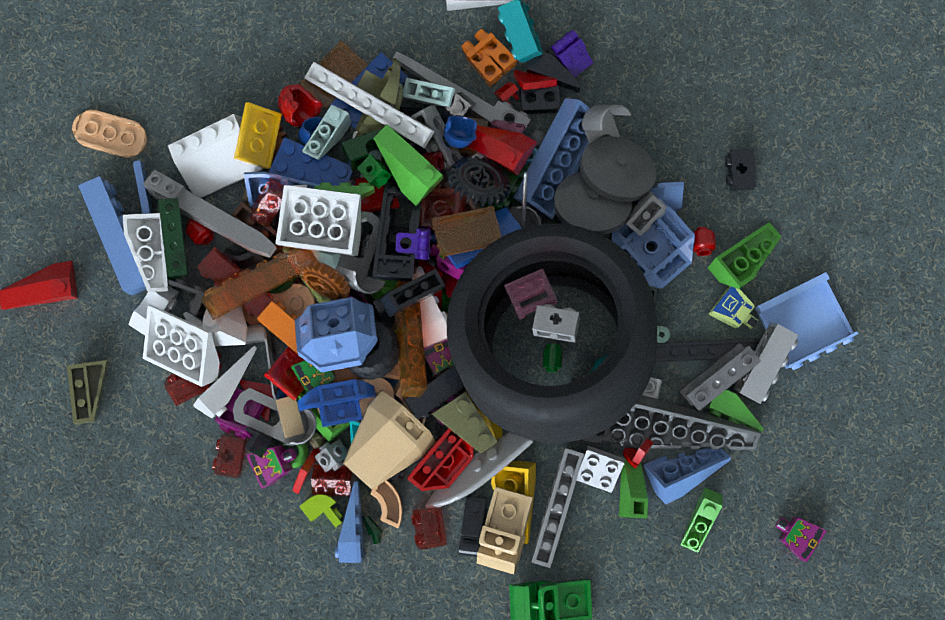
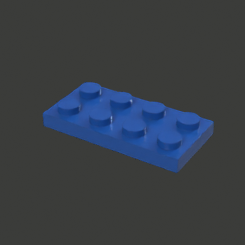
M381 52L352 84L357 86L366 70L383 79L388 71V67H391L393 62ZM400 70V82L403 85L406 78L409 77ZM336 98L329 106L334 105L348 112L352 122L350 126L355 130L363 112Z
M285 137L269 170V173L319 185L320 183H331V186H339V183H349L354 173L348 164L327 155L317 160L303 153L302 150L305 146Z

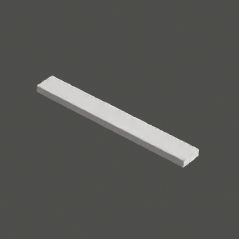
M313 62L304 77L306 80L369 115L383 125H388L395 132L424 149L434 134V131L315 62Z

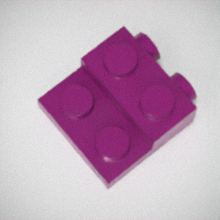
M236 388L225 406L227 410L220 417L216 416L215 421L220 425L219 428L226 433H230L232 430L236 436L242 439H246V437L251 438L253 434L245 430L247 426L234 420L233 408L235 401L244 391ZM250 399L244 405V414L259 420L265 405Z

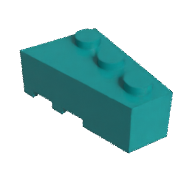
M513 0L498 7L500 12L498 18L501 24L505 25V36L508 42L512 44L513 49H511L515 60L517 59L524 63L543 54L537 32L535 33L533 28L534 20L533 18L530 19L527 12L530 10L529 4L522 0Z

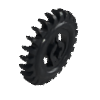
M467 156V158L462 157L460 160H456L448 172V182H451L450 188L456 186L454 194L457 191H461L460 199L467 195L466 203L473 198L474 206L478 200L481 201L482 207L486 201L489 203V207L492 206L493 201H495L496 206L499 204V201L503 202L508 197L511 189L510 180L507 179L508 175L504 173L503 168H498V164H492L493 161H486V158L483 157L479 159L478 156L474 158ZM474 171L469 182L467 173ZM491 178V180L493 181V185L491 187L486 188L488 181Z

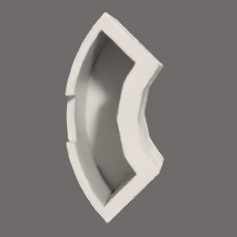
M169 285L168 291L148 292L141 304L133 311L129 325L145 335L148 305H153L166 312L173 310L178 303L176 298L179 292Z

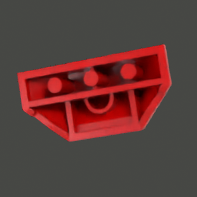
M447 427L424 457L418 461L407 479L421 491L449 488L474 458L473 447Z

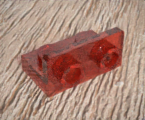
M174 373L165 380V389L176 406L205 392L211 386L207 384L201 387Z
M314 465L311 478L312 494L350 496L353 472L347 466H341L336 471L332 468L325 472L321 465Z
M441 507L413 510L411 521L415 527L414 540L418 549H429L447 545Z

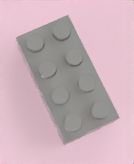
M770 322L754 351L761 362L737 381L733 390L759 404L762 401L765 402L770 394L768 389L779 378L778 371L788 362V353L790 350H794L798 343V334L777 323Z

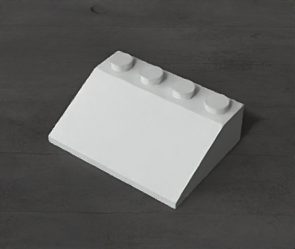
M232 114L168 145L175 165L192 194L197 197L204 198L244 179V172H259L263 170L261 167L233 159L242 121L241 116Z
M284 185L276 237L277 245L358 256L361 239V195Z
M148 305L143 359L201 387L218 380L220 362L211 332L153 305Z

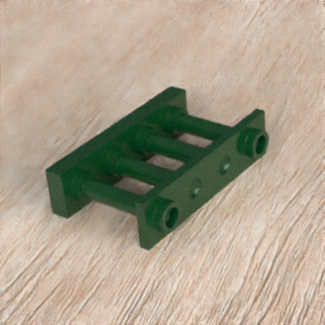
M178 198L158 199L159 207L156 210L157 213H160L168 281H175V279L185 281L184 275H187L179 201Z

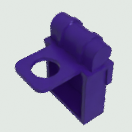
M574 30L567 32L565 36L555 41L550 47L555 52L553 54L574 77L593 64L585 49L586 46L581 38H578Z
M419 227L416 234L398 233L396 236V251L399 253L415 254V259L429 260L432 229ZM404 237L409 238L412 242L411 247L408 249H404L400 245V241Z

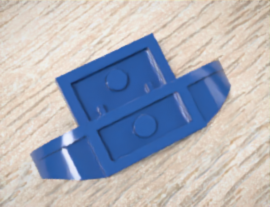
M353 379L317 386L306 393L297 403L299 411L319 408L322 427L362 420L359 400L376 397L375 387L370 383Z

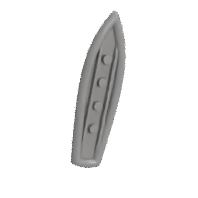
M511 432L497 439L498 443L483 453H475L474 458L449 488L435 490L425 507L430 509L448 505L472 493L533 443V440L520 437Z

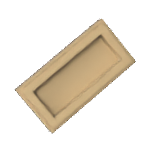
M290 397L275 400L285 438L305 433L296 399L292 400Z

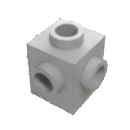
M339 439L331 445L327 442L319 448L320 453L315 456L325 472L332 468L336 471L344 465L342 461L345 460L348 450Z

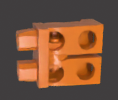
M480 29L474 35L479 43L474 46L468 40L461 48L466 55L468 63L485 80V83L492 87L503 75H506L517 65V59L515 60L512 53L492 33L488 34L483 29Z

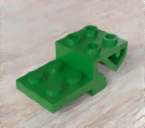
M590 579L552 583L543 580L509 584L511 620L592 619Z

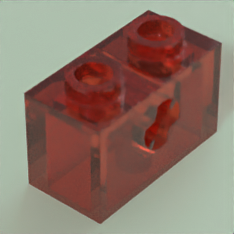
M269 179L252 206L250 220L265 227L269 226L281 208L284 185Z
M221 436L217 440L216 451H218L217 459L214 458L212 470H215L214 475L233 478L241 477L245 454L244 447L246 446L247 439ZM228 451H230V455H233V458L229 459L230 462H227L228 458H225V454H228Z

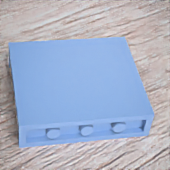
M826 272L755 307L765 329L772 322L798 334L796 347L794 350H790L787 355L789 359L785 365L786 369L792 367L795 370L803 366V361L809 359L811 362L819 358V353L823 351L829 353L836 350V345L841 342L845 345L854 341L853 336L858 334V332H853L827 282L830 278Z

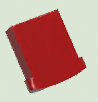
M647 438L639 449L624 448L622 453L627 462L634 468H637L646 457L654 442Z

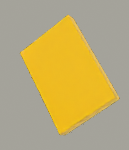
M246 102L233 159L264 169H270L282 114Z

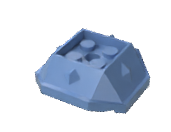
M667 206L664 214L652 223L651 228L641 236L626 223L620 229L611 233V241L626 251L636 262L651 287L662 289L692 263L695 234L670 206ZM647 243H652L655 245L654 252H650L647 250Z
M353 297L339 300L331 299L328 302L308 305L303 314L295 319L298 355L315 366L320 372L362 365L366 355L378 341L373 305L358 301Z

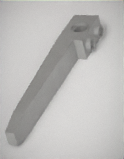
M399 52L395 53L393 58L400 62V66L420 80L455 88L453 97L458 92L468 96L476 103L470 113L490 127L524 134L530 125L531 119H529V116L523 111H515L509 103L497 101L496 105L492 106ZM506 117H512L514 119V122L512 124H507L504 121V119Z
M156 170L143 183L150 196L157 200L178 198L181 214L252 253L270 258L277 249L259 231L190 193L183 185Z

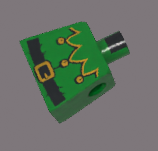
M305 360L291 366L307 393L317 386L329 384L336 378L333 371L320 372L315 366Z

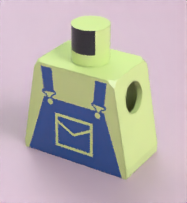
M732 286L728 287L708 313L710 316L735 329L742 323L752 329L758 321L750 314L755 305L740 289Z

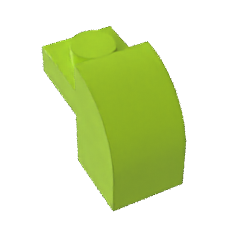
M326 494L315 495L299 506L311 522L324 513L335 528L343 523L341 512L337 508L333 509L331 507L337 503V500L332 496Z

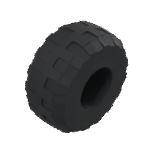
M376 319L378 339L376 343H379V348L374 354L366 356L362 365L348 367L353 374L362 379L374 380L390 373L398 363L401 354L400 342L394 330L385 322Z

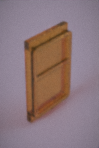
M342 41L318 63L350 83L368 66ZM305 78L299 83L314 98L320 100L326 109L337 98Z
M493 206L432 218L440 256L482 249L501 237L499 223L497 222Z

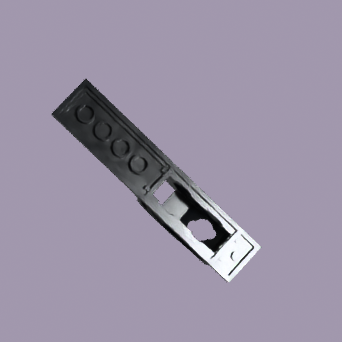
M400 107L399 111L410 117L425 108ZM403 136L404 140L419 154L422 155L427 152L426 149ZM392 175L384 186L372 276L373 279L410 282L413 280V274H416L418 259H415V254L406 253V256H394L391 254L396 250V236L398 233L416 234L419 227L423 228L424 199L417 206L413 204L410 227L394 226L395 208L392 209L391 207L394 198H408L401 192ZM404 237L401 239L400 245L402 248L408 249L411 247L412 242L409 238Z

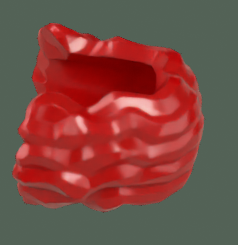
M299 84L285 86L278 96L280 113L286 122L295 127H301L302 123L308 118L320 115L321 107H323L320 100L314 98L310 92Z

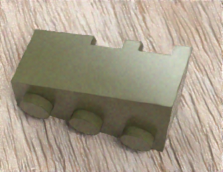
M107 360L67 365L73 424L96 422L109 364Z
M466 392L461 393L431 413L479 453H483L498 443Z

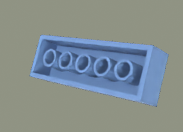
M564 99L527 170L526 207H530L541 217L553 219L556 213L554 209L556 189L566 177L577 172L580 167L581 156L589 144L582 127L583 116L590 108L578 99ZM523 180L513 197L521 204L523 200Z
M100 176L78 185L122 290L132 296L146 290V286L124 236L122 212L125 210L122 203L117 201L115 197L117 191L114 185H110L108 180H104Z

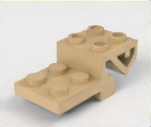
M495 487L486 522L482 527L479 539L481 546L477 552V564L516 574L526 538L524 532L533 497Z

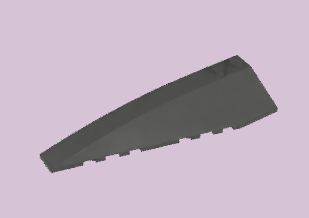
M571 378V382H574V381L578 380V379ZM642 395L631 410L614 425L593 436L570 442L591 447H601L602 442L611 444V448H619V445L638 448L648 438L654 442L651 448L681 449V447L699 449V447H708L719 450V448L755 450L761 432L707 413Z

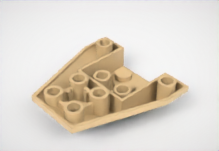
M380 390L376 397L368 404L343 464L370 489H373L424 457L436 441L431 432L402 404Z

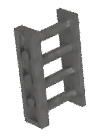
M737 343L683 386L679 392L691 406L695 405L700 411L759 364L761 360L750 346L744 348L741 343Z

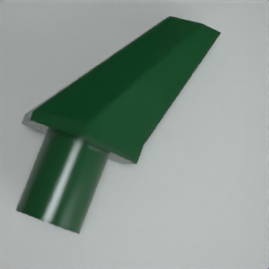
M362 516L368 535H372L373 544L381 543L379 533H383V531L370 516Z

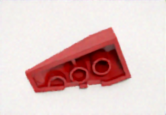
M477 125L475 132L476 140L472 141L467 148L518 176L537 142L519 132Z
M73 261L54 263L0 290L1 310L77 299Z

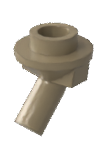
M315 433L309 439V442L314 449L320 448L325 444V437L321 433L320 435Z

